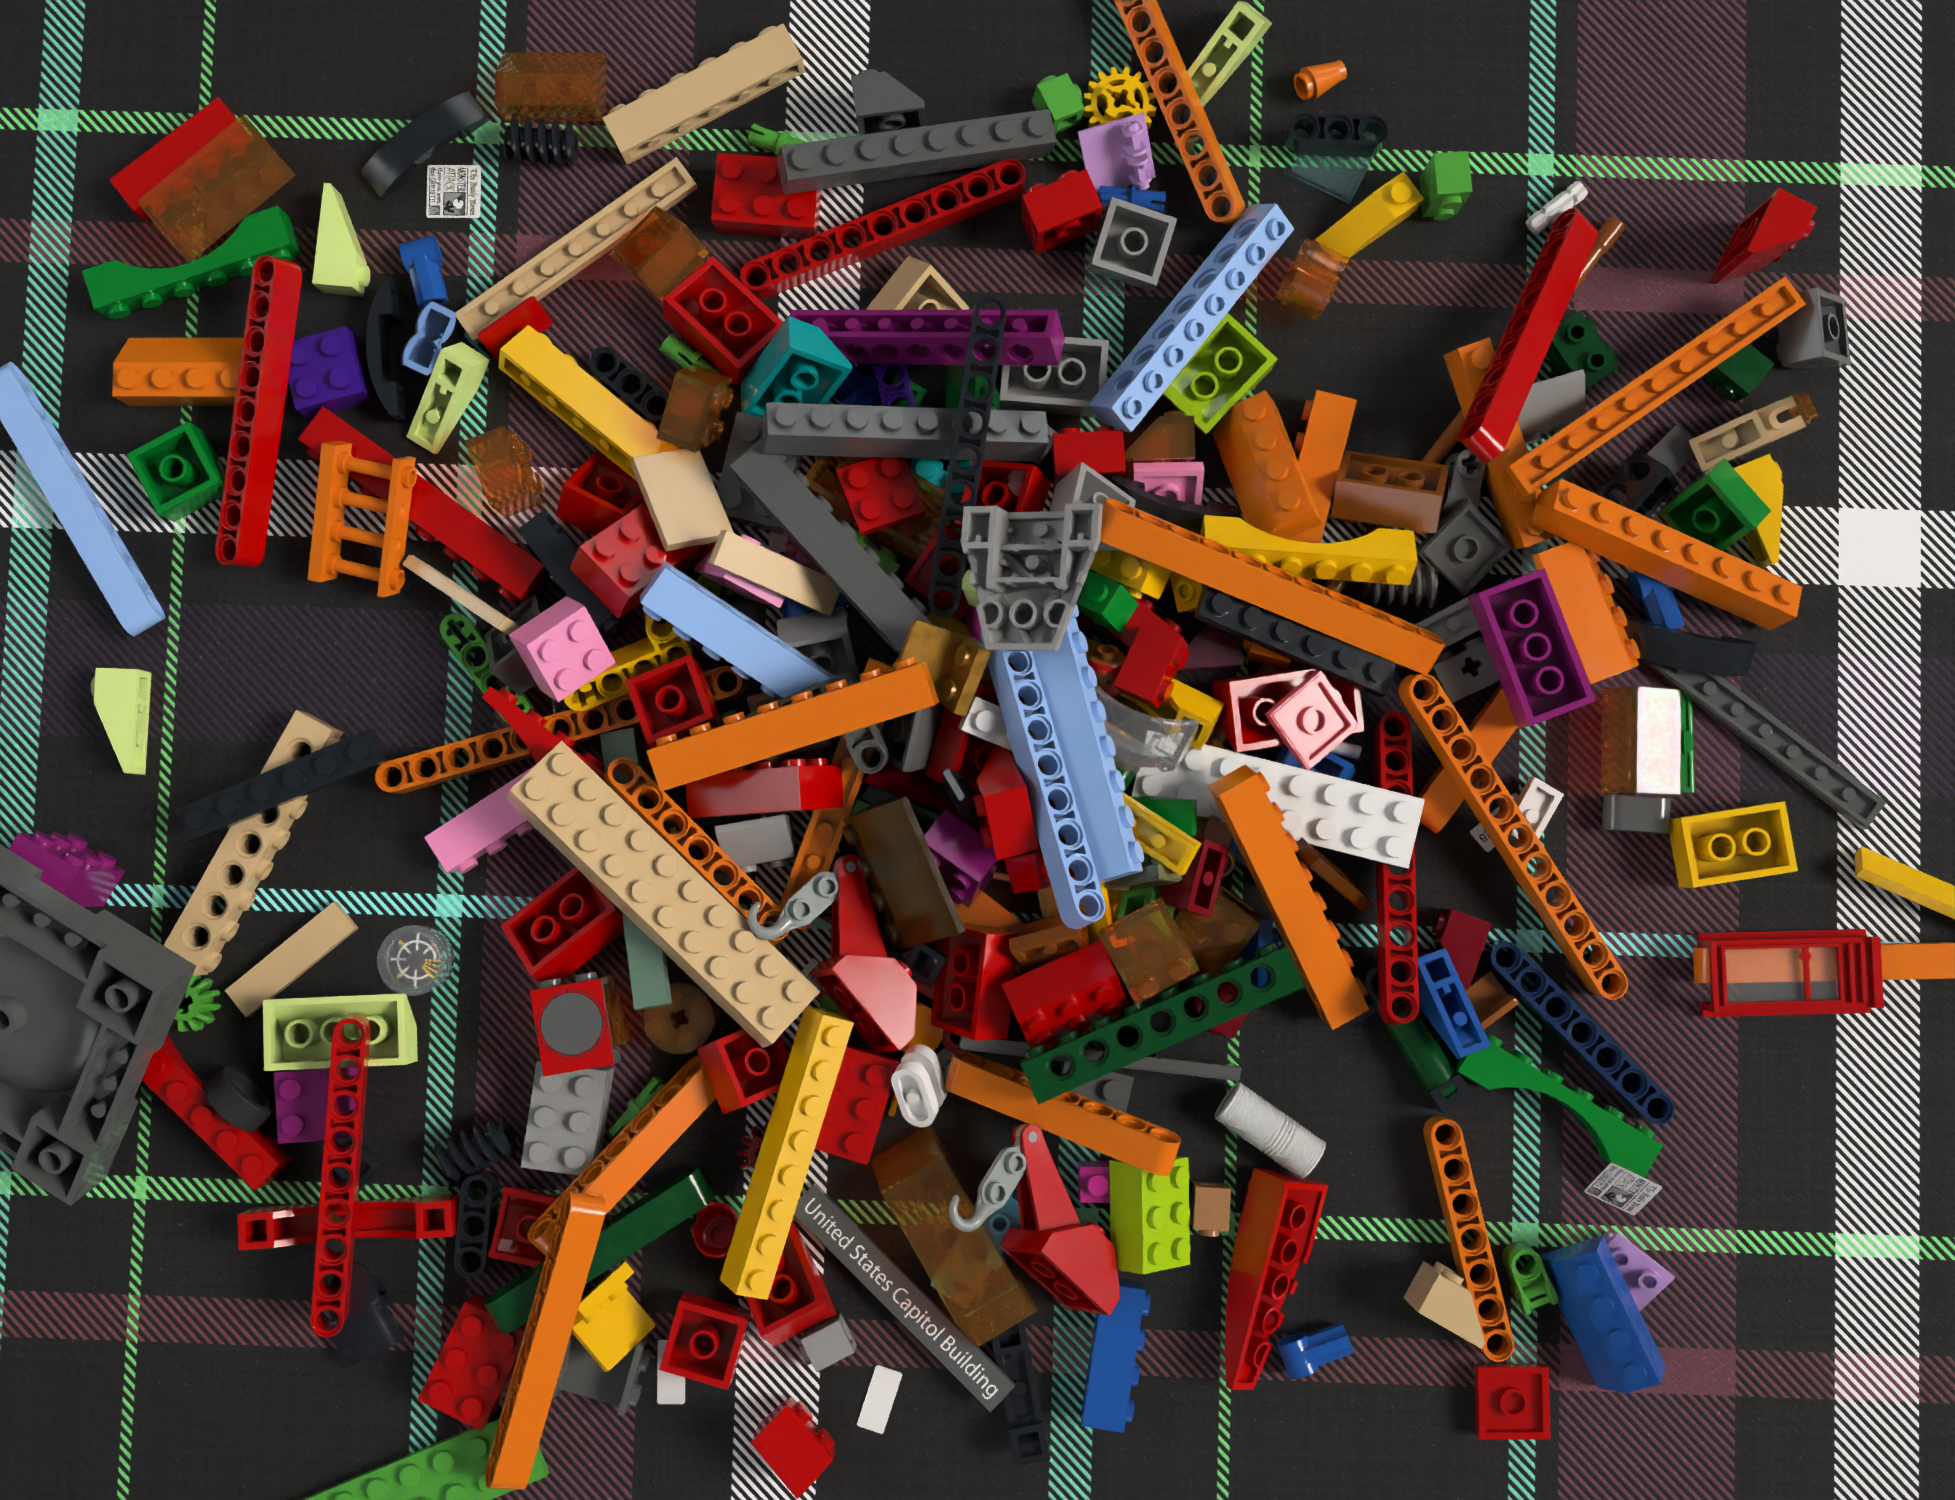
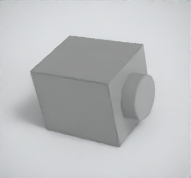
M840 1313L803 1332L800 1340L802 1344L799 1345V1350L807 1365L812 1364L815 1371L818 1372L855 1353L857 1344Z

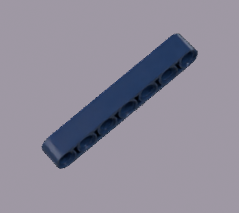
M1497 940L1486 945L1482 955L1485 965L1637 1117L1658 1125L1666 1124L1672 1119L1675 1107L1671 1098L1516 944ZM1501 947L1506 948L1509 953V960L1503 966L1498 965L1495 958L1496 952ZM1529 972L1534 978V984L1531 989L1525 991L1521 986V978L1525 973ZM1555 997L1559 1003V1008L1554 1015L1550 1016L1546 1011V1003L1549 999ZM1580 1022L1584 1028V1033L1579 1040L1575 1041L1571 1035V1030L1576 1023ZM1606 1048L1609 1058L1604 1065L1600 1066L1596 1058L1597 1053L1600 1049ZM1631 1073L1634 1083L1630 1089L1624 1090L1622 1079L1626 1074ZM1653 1098H1656L1659 1103L1658 1111L1654 1115H1649L1647 1110L1648 1103Z

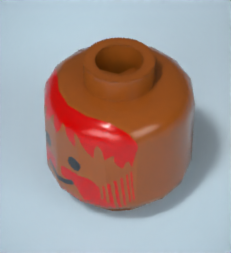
M1100 645L1097 649L1089 651L1086 654L1088 665L1093 668L1096 674L1097 686L1094 688L1097 699L1110 700L1116 698L1121 692L1113 684L1126 655L1118 651V648L1113 645Z

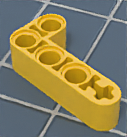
M644 612L648 637L610 652L616 663L565 697V704L574 711H585L627 694L629 691L626 680L686 655H692L691 641H687L677 635L672 630L674 625L670 622L657 624L654 622L655 619ZM672 647H681V648H683V649H681L680 651H677V652H673V651H670V650H669V649H671ZM642 660L650 661L646 665L637 664V662ZM611 673L618 675L615 678L605 677L607 674Z

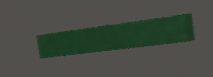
M698 1166L686 1169L603 1222L586 1284L714 1200L716 1195ZM545 1260L491 1294L484 1301L485 1308L502 1334L510 1333L528 1321Z

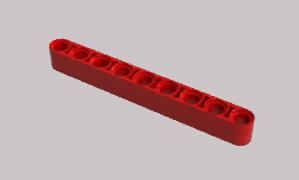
M1004 159L751 260L741 269V282L759 300H764L1018 198L1024 191V167L1015 159ZM1011 174L1016 176L1018 181L1015 184L1008 185L1002 182L1001 178ZM974 187H982L987 193L982 197H974L970 194V191ZM948 199L952 200L956 205L950 210H943L938 204L942 200ZM912 212H919L924 216L921 221L916 223L906 219ZM886 224L892 227V231L887 235H879L875 232L876 228ZM849 237H857L861 240L860 244L855 248H847L843 245ZM823 249L829 252L828 257L822 261L812 258V255L817 250ZM787 262L797 264L796 270L792 273L786 274L780 270ZM755 275L766 277L764 283L760 286H751L749 284L750 279Z
M1574 207L1564 211L1553 223L1458 433V440L1483 463L1494 460L1504 450L1597 240L1598 230Z
M268 255L260 256L254 263L215 547L218 561L223 565L257 567L263 561L302 284V271L297 263Z
M1390 711L1373 727L1374 787L1413 796L1411 723L1404 713ZM1389 722L1396 725L1399 735L1393 737L1387 734L1384 727L1385 723ZM1387 756L1398 760L1400 765L1399 771H1393L1387 767L1385 762ZM1415 843L1409 868H1402L1401 875H1394L1389 870L1388 864L1376 861L1379 1011L1385 1022L1395 1026L1411 1022L1419 1011ZM1394 893L1402 898L1403 908L1401 911L1391 907L1389 903L1390 894ZM1392 928L1398 929L1403 933L1404 943L1402 946H1397L1391 941L1390 931ZM1394 963L1401 965L1405 970L1403 982L1396 981L1391 975V967ZM1394 999L1401 1000L1406 1006V1014L1403 1018L1397 1017L1392 1011Z
M350 1013L344 1016L334 1027L332 1034L310 1317L312 1330L321 1337H332L339 1333L347 1319L350 1305L371 1036L369 1020L359 1013ZM349 1023L357 1025L361 1030V1037L355 1040L347 1038L343 1033L344 1025ZM345 1059L353 1060L358 1066V1073L355 1075L345 1074L340 1066L341 1061ZM341 1095L350 1096L355 1101V1108L353 1110L342 1109L338 1104V1097ZM338 1131L348 1132L352 1137L353 1143L347 1146L340 1145L335 1139V1133ZM335 1167L345 1168L350 1174V1179L346 1181L337 1180L332 1174V1169ZM336 1202L341 1203L347 1209V1214L336 1216L330 1211L329 1205ZM332 1238L339 1239L344 1245V1250L332 1251L327 1246V1240ZM327 1274L338 1276L341 1280V1285L337 1287L329 1286L326 1284L324 1276ZM332 1310L338 1315L339 1320L328 1322L323 1319L321 1312Z

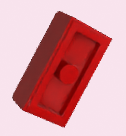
M530 296L480 331L477 336L494 358L499 361L500 348L526 326L529 325L538 333H542L552 326L553 322L536 298Z

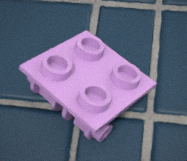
M1144 112L1078 131L1084 166L1088 171L1097 194L1099 187L1102 185L1125 187L1133 184L1139 190H1145L1150 187L1149 182L1156 178Z
M1608 1231L1603 1236L1639 1311H1641L1675 1279V1276L1620 1233L1613 1234Z

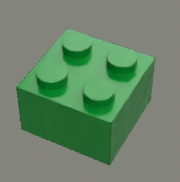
M186 422L126 454L157 515L176 522L221 498L223 495L225 470L205 431L190 422Z
M1725 458L1675 494L1658 511L1671 528L1721 551L1755 529L1771 512L1768 506Z

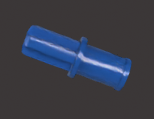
M1102 185L1099 187L1097 194L1103 207H1106L1111 197L1162 214L1164 212L1165 205L1151 203V201L1165 202L1166 191L1136 189L1135 185H1132L1131 188Z

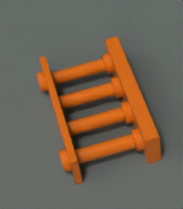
M340 440L324 442L321 445L307 580L321 583L338 578V573L379 582L377 594L379 597L384 598L398 594L405 582V572L402 564L404 563L412 487L417 480L416 457L393 459L392 466L353 457L351 454L352 443ZM353 471L390 480L388 500L349 492L347 488L349 472ZM348 505L387 514L384 534L346 526L344 522L345 506ZM342 539L383 548L381 568L343 560L340 556Z

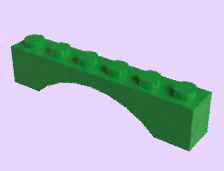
M275 206L245 216L236 231L221 246L191 263L171 268L149 269L130 266L113 260L83 270L82 273L93 308L107 318L121 319L129 316L130 311L142 307L154 308L160 306L163 300L172 297H187L194 294L196 289L205 286H220L228 281L227 279L238 275L250 276L252 275L254 263L262 255L291 261L292 257L302 253L290 217L279 206Z
M1486 1031L1484 1032L1491 1047L1454 1060L1452 1064L1454 1071L1488 1090L1505 1087L1526 1088L1542 1092L1556 1099L1571 1110L1581 1121L1593 1139L1600 1158L1609 1164L1614 1163L1645 1178L1663 1147L1661 1143L1653 1139L1655 1132L1637 1122L1632 1127L1622 1121L1625 1116L1622 1112L1607 1104L1602 1109L1592 1103L1594 1098L1592 1094L1578 1086H1575L1573 1090L1561 1084L1564 1079L1562 1076L1548 1068H1544L1543 1072L1531 1066L1533 1059L1514 1049L1512 1054L1501 1048L1503 1041Z

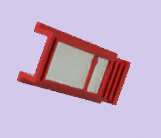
M1866 929L1697 933V947L1709 949L1711 1002L1700 1003L1701 1017L1871 1013L1870 1008H1884L1880 937L1867 936Z

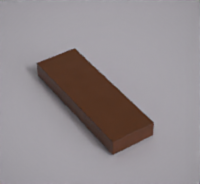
M1303 837L1297 842L1299 848L1297 853L1304 862L1361 912L1366 913L1374 906V903L1352 879Z

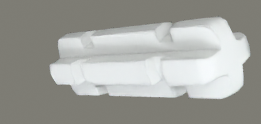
M1575 181L1565 191H1562L1545 204L1541 210L1531 215L1526 221L1527 227L1533 234H1539L1549 224L1555 222L1564 211L1582 201L1588 194L1587 189L1580 181Z

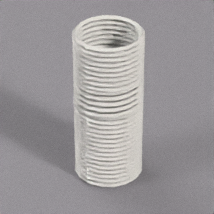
M1241 1082L1236 1083L1226 1094L1214 1116L1216 1120L1218 1119V1122H1221V1124L1238 1134V1136L1247 1140V1142L1258 1148L1259 1151H1263L1264 1154H1267L1268 1157L1270 1156L1276 1163L1296 1175V1177H1299V1179H1303L1310 1174L1326 1148L1325 1141L1311 1133V1131H1308V1129H1305V1127H1302V1125H1299L1298 1122L1292 1120L1284 1112L1282 1113L1281 1110L1279 1111L1278 1108L1276 1109L1270 1102L1250 1090V1088H1247V1086H1244Z

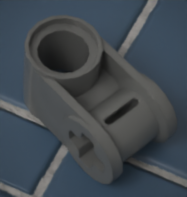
M1465 449L1449 455L1444 460L1443 465H1449L1441 512L1450 514L1464 498L1468 499L1477 509L1479 507L1480 490L1486 463L1478 459L1469 449Z

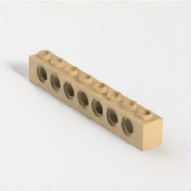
M296 710L260 774L301 758V749L307 744L311 747L313 753L341 741L339 739L343 732L307 712ZM308 795L277 807V817L272 823L268 821L267 812L229 828L164 944L171 951L196 965L193 976L208 975L209 972L214 971L222 959L220 952L226 941H230L237 933L239 928L238 919L243 910H248L256 898L254 891L260 880H264L273 868L272 859L277 850L282 849L289 840L291 833L288 830L294 819L300 818L304 813L308 803L306 801ZM256 835L259 838L260 847L256 853H253L250 850L249 843L251 838ZM237 866L243 872L242 880L238 884L234 882L232 877L233 870ZM219 897H222L225 901V910L221 915L215 908V903ZM201 928L206 929L208 933V940L204 945L198 939V933Z

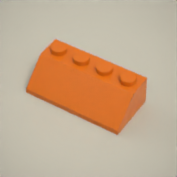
M128 338L113 362L112 396L129 406H234L243 338Z
M1264 390L1233 405L1212 434L1245 522L1271 535L1285 539L1322 524L1278 408L1267 391Z
M1572 542L1533 555L1532 558L1537 571L1543 568L1546 570L1589 684L1591 685L1639 666L1637 661L1640 658L1638 646L1634 639H1628L1624 626H1627L1626 616L1620 606L1615 607L1611 594L1614 593L1613 584L1607 574H1602L1598 562L1601 561V555Z

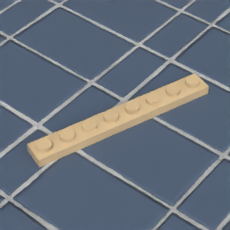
M674 158L455 312L456 318L471 339L478 344L481 342L477 336L480 331L530 296H534L537 301L541 300L697 190L696 183L678 158Z

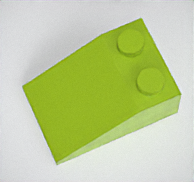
M1227 313L1162 395L1206 435L1225 417L1233 405L1241 402L1272 370L1277 358Z

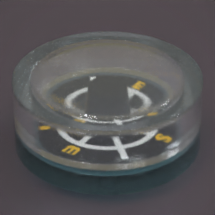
M427 925L404 926L391 932L382 942L377 956L378 971L384 983L397 993H406L407 996L427 994L440 988L450 977L454 966L453 948L448 938L434 927Z

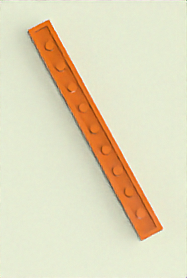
M1785 276L1504 470L1526 498L1795 313L1806 303Z

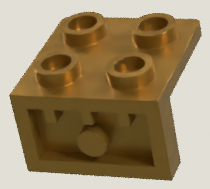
M914 619L897 662L915 657L916 663L926 661L939 702L951 712L966 717L992 651L986 650L985 645L974 637Z

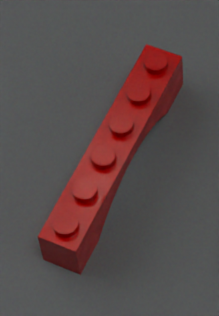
M168 1035L166 1036L162 1048L152 1055L142 1080L253 1190L269 1185L294 1158L263 1130L258 1128L253 1132L243 1131L225 1120L207 1100L204 1093L205 1084L184 1061L172 1039Z
M460 1194L358 1201L355 1238L394 1237L425 1239L453 1237L457 1231ZM336 1202L329 1205L330 1211L334 1215L344 1216L347 1214V1209L343 1204ZM319 1203L253 1207L237 1214L239 1250L278 1248L316 1242ZM332 1238V1239H328L327 1241H330V1240H339V1239Z

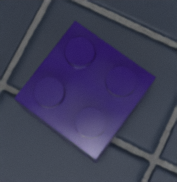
M343 326L294 340L288 382L294 405L298 412L308 419H313L322 406L334 413L375 401L359 338L350 329Z

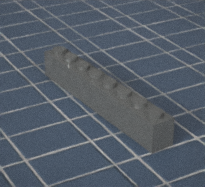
M1050 109L785 145L780 148L777 164L783 193L786 195L988 166L1004 159L1022 161L1048 157L1057 140Z
M766 402L762 420L763 454L949 459L957 408ZM991 410L983 460L1039 462L1049 444L1046 411ZM975 412L967 413L962 419V427L968 432H975L982 425L981 416ZM964 448L957 453L956 459L973 460L976 459V453L972 449Z
M761 438L730 465L733 475L899 656L914 619L932 624L925 617L928 614L927 609L917 598L914 597L910 600L901 591L905 586L892 571L886 574L878 566L881 560L868 545L862 548L854 538L857 534L845 520L839 523L833 517L831 512L834 509L821 494L815 497L807 488L810 482L797 468L793 472L784 463L787 459L785 455L763 454V439ZM939 623L936 624V626L943 627Z

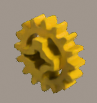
M1114 66L1111 67L1110 76L1107 77L1103 72H1099L1098 83L1089 82L1088 91L1090 93H1084L1083 103L1087 105L1083 116L1091 117L1088 122V128L1143 112L1147 129L1151 127L1152 120L1150 117H1155L1157 108L1152 105L1156 102V96L1154 93H1148L1151 89L1149 81L1140 82L1142 75L1140 71L1134 76H1130L1129 67H1125L1123 73L1118 74ZM1136 93L1141 100L1142 109L1140 108V104L1135 101ZM1097 101L1100 102V107L1105 109L1103 117L1098 110ZM1121 102L1125 104V105H1123V104L1120 105L1119 108H1117V107L1114 106V105L1118 106Z

